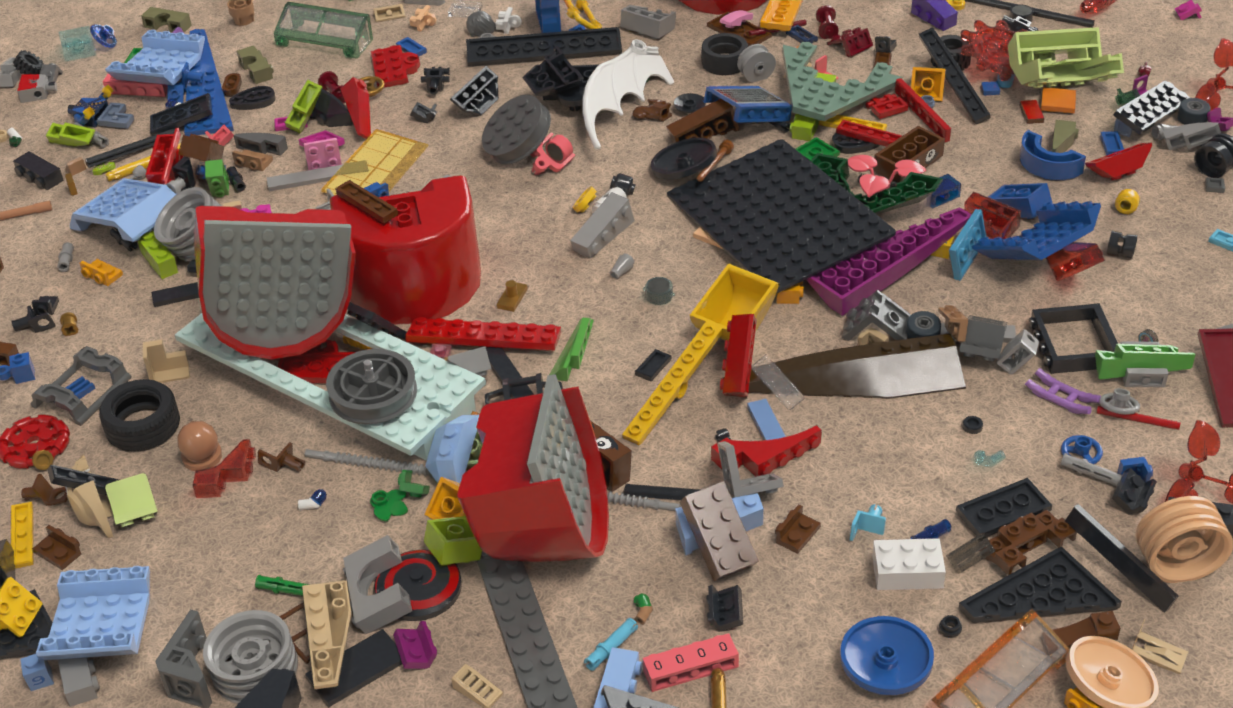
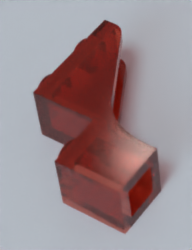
M250 439L242 440L217 466L195 471L193 489L196 498L221 497L222 490L226 489V482L248 481L249 474L253 473L252 459L256 458L255 447H252Z

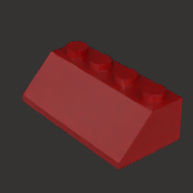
M754 314L732 315L731 321L728 320L727 332H730L729 340L725 341L727 359H723L722 365L725 377L721 378L720 390H723L724 395L748 398L757 324Z

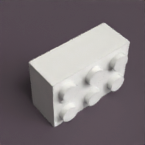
M940 539L874 540L872 558L877 590L944 588L946 571Z

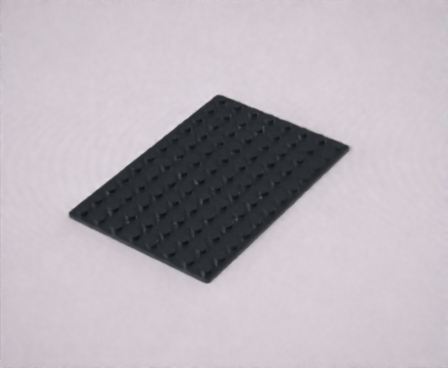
M783 139L776 140L722 167H718L711 171L702 182L697 181L696 178L667 192V196L746 271L777 282L779 285L777 293L896 235V230Z

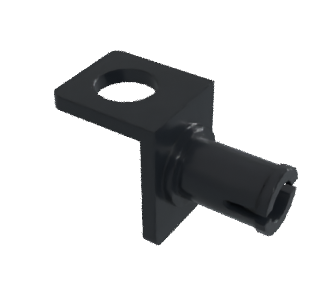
M30 305L27 306V316L11 321L16 332L31 326L35 333L56 326L49 313L37 316ZM46 319L49 323L46 326H41L38 324V321Z

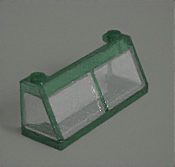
M287 2L274 31L277 46L287 47L289 40L340 48L343 49L346 57L356 59L373 41L369 14Z

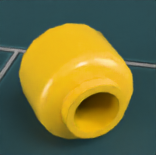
M1132 189L1122 190L1117 195L1115 207L1122 214H1131L1136 211L1140 203V197Z

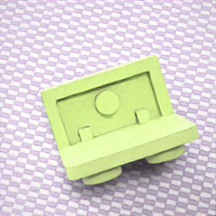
M144 473L109 483L105 487L116 525L121 524V527L134 524L133 519L141 517L142 521L155 517L154 513L158 512L148 478Z

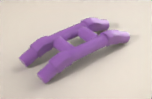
M1041 368L1034 374L1050 387L1048 391L1031 379L1025 383L1036 396L1051 401L1075 414H1090L1092 410L1090 406L1074 403L1077 398L1085 403H1099L1101 398L1100 395L1081 392L1051 377ZM1060 390L1069 394V396L1063 399L1055 394Z

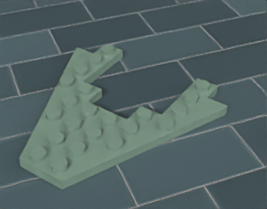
M802 42L798 48L783 45L782 48L792 112L821 121H826L894 88L896 79H903V77L891 74L893 66L877 62L865 83L859 82L856 79H848L845 86H842L836 82H828L822 78H816L818 70L806 67L817 50L816 45L810 42Z

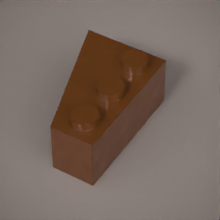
M190 133V136L183 135L178 155L204 162L222 159L225 146L219 145V141Z

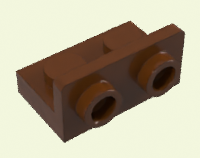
M798 505L788 513L785 521L779 523L776 527V543L798 554L820 529L821 523L804 515L803 506Z
M48 525L45 527L48 536L32 549L36 555L63 571L82 555L79 548L80 543L75 537L67 536L60 528Z

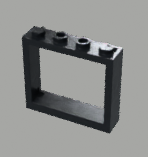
M1100 303L1032 309L1031 317L1028 319L1030 322L1029 328L1033 329V336L1039 341V353L1044 356V365L1048 366L1051 374L1097 370L1095 353L1057 356L1044 324L1091 320L1105 351L1115 352L1116 344H1118Z

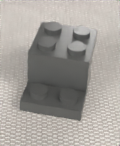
M969 315L965 342L961 343L960 352H964L963 355L968 357L981 355L983 359L995 361V358L999 359L1008 322Z

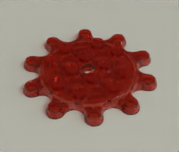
M976 20L974 22L976 32L966 29L961 31V38L970 43V45L962 46V54L977 59L976 69L983 72L990 69L992 72H997L1002 81H1008L1011 78V74H1015L1010 66L1008 44L1015 32L1010 30L1007 23L1003 20L996 21L995 27H990L983 21ZM1021 29V30H1019V31H1017V32H1028V31L1025 30V29Z

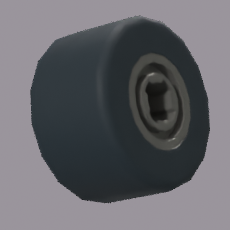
M1187 98L1180 103L1177 118L1184 125L1206 123L1208 121L1207 113L1210 112L1211 107L1202 99Z
M918 311L911 314L907 319L906 325L907 339L940 335L941 321L939 317L928 311Z

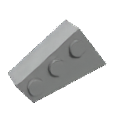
M628 5L621 9L620 27L659 39L675 28L676 12L671 11L670 14L662 13L660 9L654 12L648 11L647 7Z

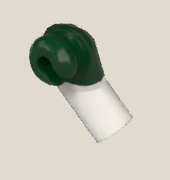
M14 128L8 129L7 134L11 137L9 138V144L13 147L19 146L22 137Z

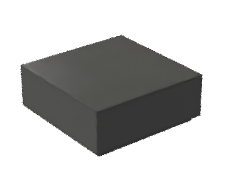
M1209 177L1205 179L1206 192H1225L1224 179Z

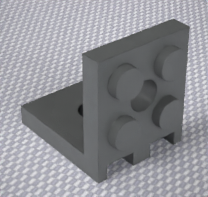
M876 290L868 298H863L857 307L851 308L846 315L847 321L843 326L842 338L849 341L868 325L874 323L895 340L907 339L906 325L907 319L911 314L882 292Z

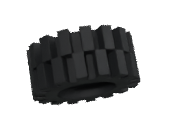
M21 50L14 59L13 66L16 67L17 71L20 70L21 74H40L42 64L44 63L42 60H39L40 57L35 56L36 54Z

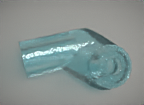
M981 450L974 453L975 462L978 465L994 466L1006 458L1001 450L990 456H985V452Z

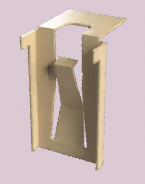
M1142 624L1135 643L1139 638L1158 647L1148 646L1145 643L1143 649L1134 643L1132 650L1144 660L1180 674L1188 651L1141 632ZM1156 654L1163 655V656L1167 657L1168 659H1170V660H1171L1172 662H1174L1175 664H1173V663H1171V662L1165 660L1164 658H1162V657H1160V656H1158V655H1156Z

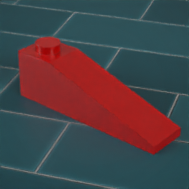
M352 77L340 89L357 134L369 140L371 138L367 85L363 80Z

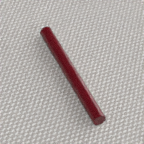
M805 19L795 21L792 27L795 25L805 26L807 22ZM762 28L749 31V36L764 35L766 32L773 33L780 30Z

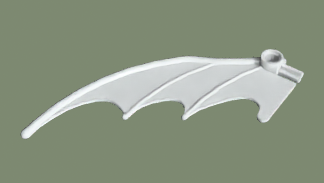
M634 39L625 52L612 60L599 64L590 75L584 89L582 110L585 127L596 150L601 148L594 125L597 113L602 110L619 113L622 116L623 111L620 107V101L626 94L636 95L644 102L643 90L650 76L661 77L669 85L674 83L663 59L658 55V47L646 46L643 41Z

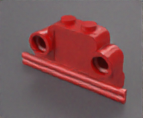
M175 128L174 134L157 135L145 174L147 182L166 185L172 180L175 181L172 167L184 157L178 155L179 149L177 147L181 136L179 128Z

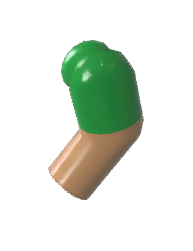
M640 593L634 597V603H637L636 606L640 608L635 621L644 625L653 611V607L649 597L646 594Z

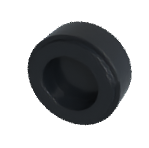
M968 416L963 420L962 428L969 434H978L983 429V421L979 417Z

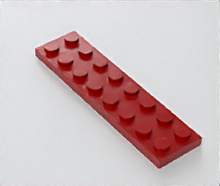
M418 317L413 320L406 333V342L555 351L561 335V326Z

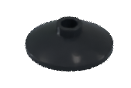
M686 93L675 98L674 107L680 112L693 113L705 107L706 103L703 102V96L695 93Z

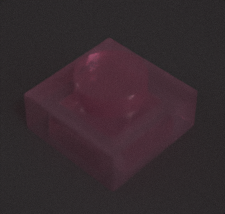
M432 344L430 353L444 359L451 355L452 347L450 344Z

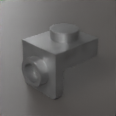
M49 63V65L42 64L40 74L47 76L48 82H56L58 74L63 73L58 65Z

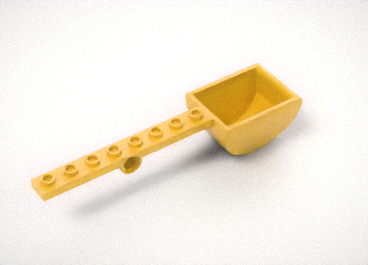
M727 264L690 314L691 322L699 329L698 333L623 432L622 436L624 439L640 446L674 399H681L684 396L688 387V380L718 339L729 340L730 332H727L728 320L731 321L732 315L754 314L757 320L756 330L758 329L775 298L779 287L777 282Z

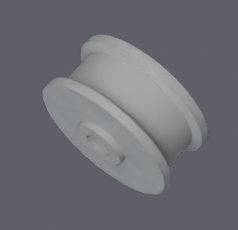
M754 44L742 51L738 58L737 66L748 81L757 82L767 79L773 73L776 60L764 45Z

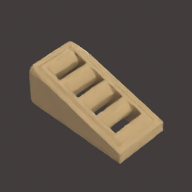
M464 664L452 677L453 689L484 708H491L503 695L500 689L467 664ZM489 691L492 692L486 699L483 698Z

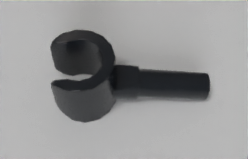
M726 428L716 431L717 435L715 437L718 442L725 438L731 440Z

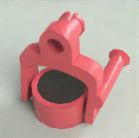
M551 132L545 137L539 147L530 154L532 157H538L532 167V172L536 171L535 175H540L547 168L554 172H559L575 157L573 147L566 137L556 135L552 138L554 134ZM545 144H546L545 149H546L547 154L544 152V150H543V148H542Z

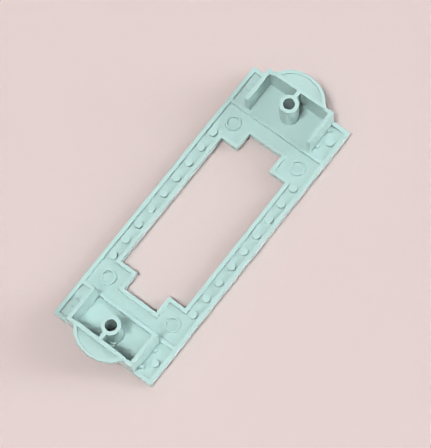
M202 313L175 334L177 341L410 456L414 454L426 461L436 429L461 415H474L476 413L474 395L486 385L484 377L345 314L344 320L337 327L336 332L372 349H386L403 355L413 365L417 383L416 398L403 414L382 423L357 424L342 419L333 411L327 391L254 356L243 355L219 341L204 321Z

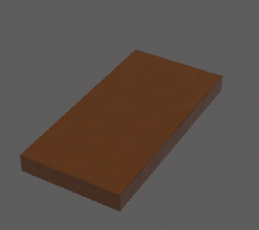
M726 12L707 23V27L718 33H731L743 37L747 41L748 47L754 44H761L772 37L770 32L759 36H749V31L762 28L748 21L742 22L741 26H735L734 28L725 27L726 24L720 23V19L730 12Z

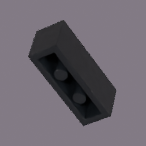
M30 151L13 160L16 174L25 177L29 182H34L40 188L43 187L49 190L64 181L59 167Z

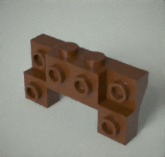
M1048 510L1036 516L1031 512L1024 517H1019L1009 525L1002 526L998 530L996 537L980 545L979 553L987 561L993 562L1007 575H1010L1014 566L1019 565L1021 568L1026 566L1027 557L1024 554L1046 543L1047 538L1059 548L1063 546V541L1067 538L1071 541L1076 540L1077 532L1065 522L1063 517L1057 519Z

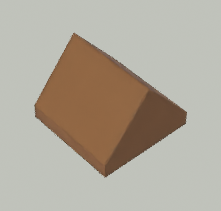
M82 157L68 162L65 168L72 176L87 169Z

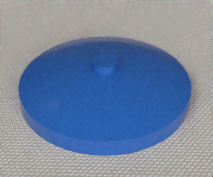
M876 616L856 623L846 632L841 643L840 659L847 676L861 688L876 694L899 695L915 690L928 679L933 668L934 650L927 635L913 623L897 617Z

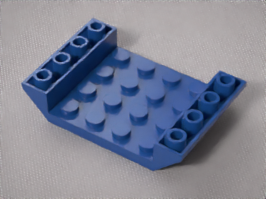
M1063 201L1057 204H1053V202L1044 203L1042 208L1036 210L1039 223L1034 224L1032 229L1024 230L1021 232V235L1001 239V237L994 239L984 237L979 239L978 243L972 246V249L991 259L1043 260L1092 232L1101 204L1092 203V201L1079 203L1078 201L1071 203Z

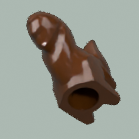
M648 99L649 106H638L632 113L633 117L638 119H656L664 122L672 116L669 110L671 103H666V101L659 99Z

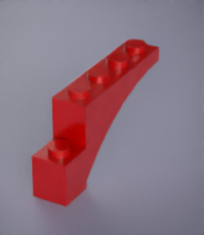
M816 425L806 431L779 439L737 441L725 438L720 442L726 441L733 445L738 468L743 465L756 477L770 474L774 469L785 466L790 460L801 457L804 452L811 448H817L821 443L822 429ZM716 443L711 446V460L722 469Z

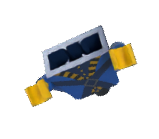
M106 85L102 89L103 93L98 98H81L76 105H69L68 113L72 114L74 121L82 126L86 125L96 128L98 126L97 119L107 108V99L114 90L109 85Z

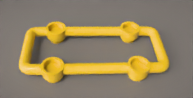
M564 0L568 7L566 14L571 19H575L579 24L588 29L603 27L595 19L586 0H577L576 7H574L571 0ZM578 9L585 12L590 22L580 17Z

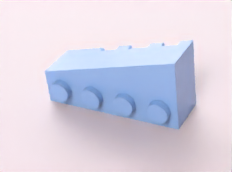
M758 493L732 498L746 531L763 525L764 508ZM682 507L675 508L676 527L685 555H688L692 551L699 549V546Z

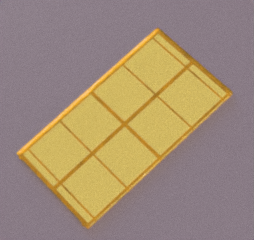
M375 129L325 184L321 192L327 193L326 189H330L335 196L337 195L335 188L348 180L362 188L378 182L380 185L386 182L390 192L428 148L429 144Z

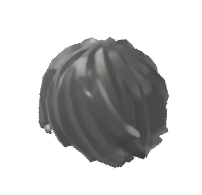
M476 11L468 17L466 27L471 37L475 35L479 37L484 33H493L496 29V23L486 12Z

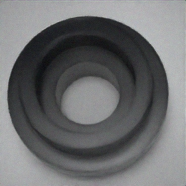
M947 615L940 621L939 630L945 636L955 637L961 633L962 624L956 616Z

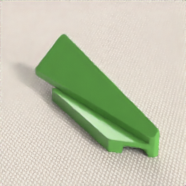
M584 317L580 319L549 375L556 374L557 380L568 381L572 368L580 369L593 326V319Z
M1116 344L1115 352L1096 350L1095 357L1098 378L1109 379L1125 377L1127 368H1167L1168 372L1191 369L1196 354L1192 352H1178L1179 348L1172 345Z

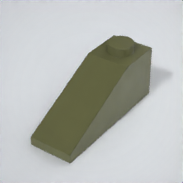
M1055 121L1052 152L1063 153L1073 145L1074 139H1078L1079 129L1076 128V122Z

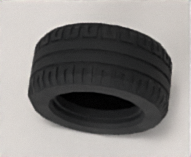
M149 379L133 380L117 386L106 395L99 409V417L108 441L119 449L131 452L145 451L162 445L173 436L180 422L179 410L171 389L158 381ZM146 409L156 410L146 418L136 421H124L127 416L134 412Z

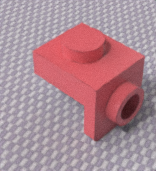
M225 125L213 135L208 131L205 132L209 139L219 141L218 144L222 146L234 137V134Z

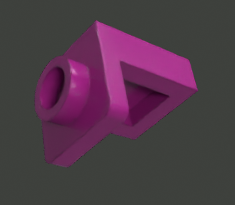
M1215 108L1207 113L1208 122L1218 123L1220 131H1228L1233 126V118L1222 117L1221 108Z

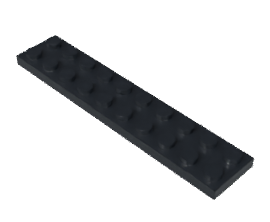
M619 27L466 39L468 66L545 60L544 57L546 55L550 56L555 51L554 48L556 46L561 49L566 58L622 54Z

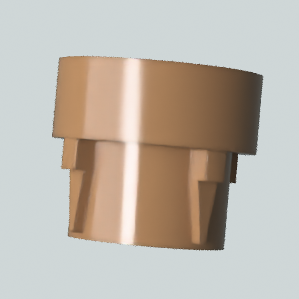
M253 0L228 1L229 14L236 25L244 26L254 22Z

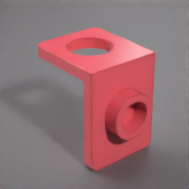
M826 55L815 61L814 69L818 70V73L831 74L826 72Z

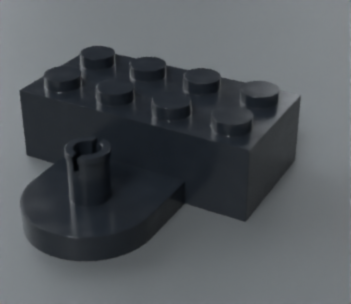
M599 64L572 65L583 76V83L567 91L543 96V100H558L561 104L569 106L571 111H574V107L575 111H578L582 105L586 83Z

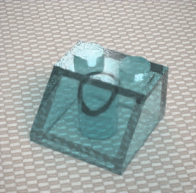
M89 26L58 32L65 61L96 55Z

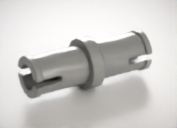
M66 242L62 245L57 265L60 271L65 272L69 270L70 262L73 260L72 252L74 246L72 243Z

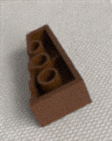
M721 98L666 126L669 137L674 143L690 138L711 139L714 135L720 134L722 136L732 130L734 132L740 131L738 123L734 121L735 112L733 106Z

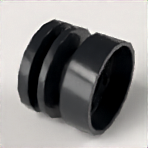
M1223 133L1217 134L1198 148L1194 155V162L1200 173L1210 178H1220L1233 168V136Z

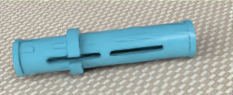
M627 618L604 642H600L594 652L584 659L586 667L594 671L606 658L608 659L612 647H619L638 629V625H635L636 621L632 618Z

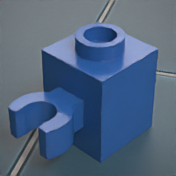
M29 352L9 356L10 366H0L1 381L7 380L12 376L16 384L35 380L34 365Z

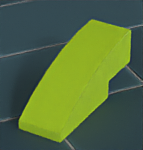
M310 80L306 81L292 105V111L285 121L287 128L298 133L303 131L319 98L322 86Z
M66 122L64 125L52 123L46 137L50 143L83 146L90 143L95 129Z

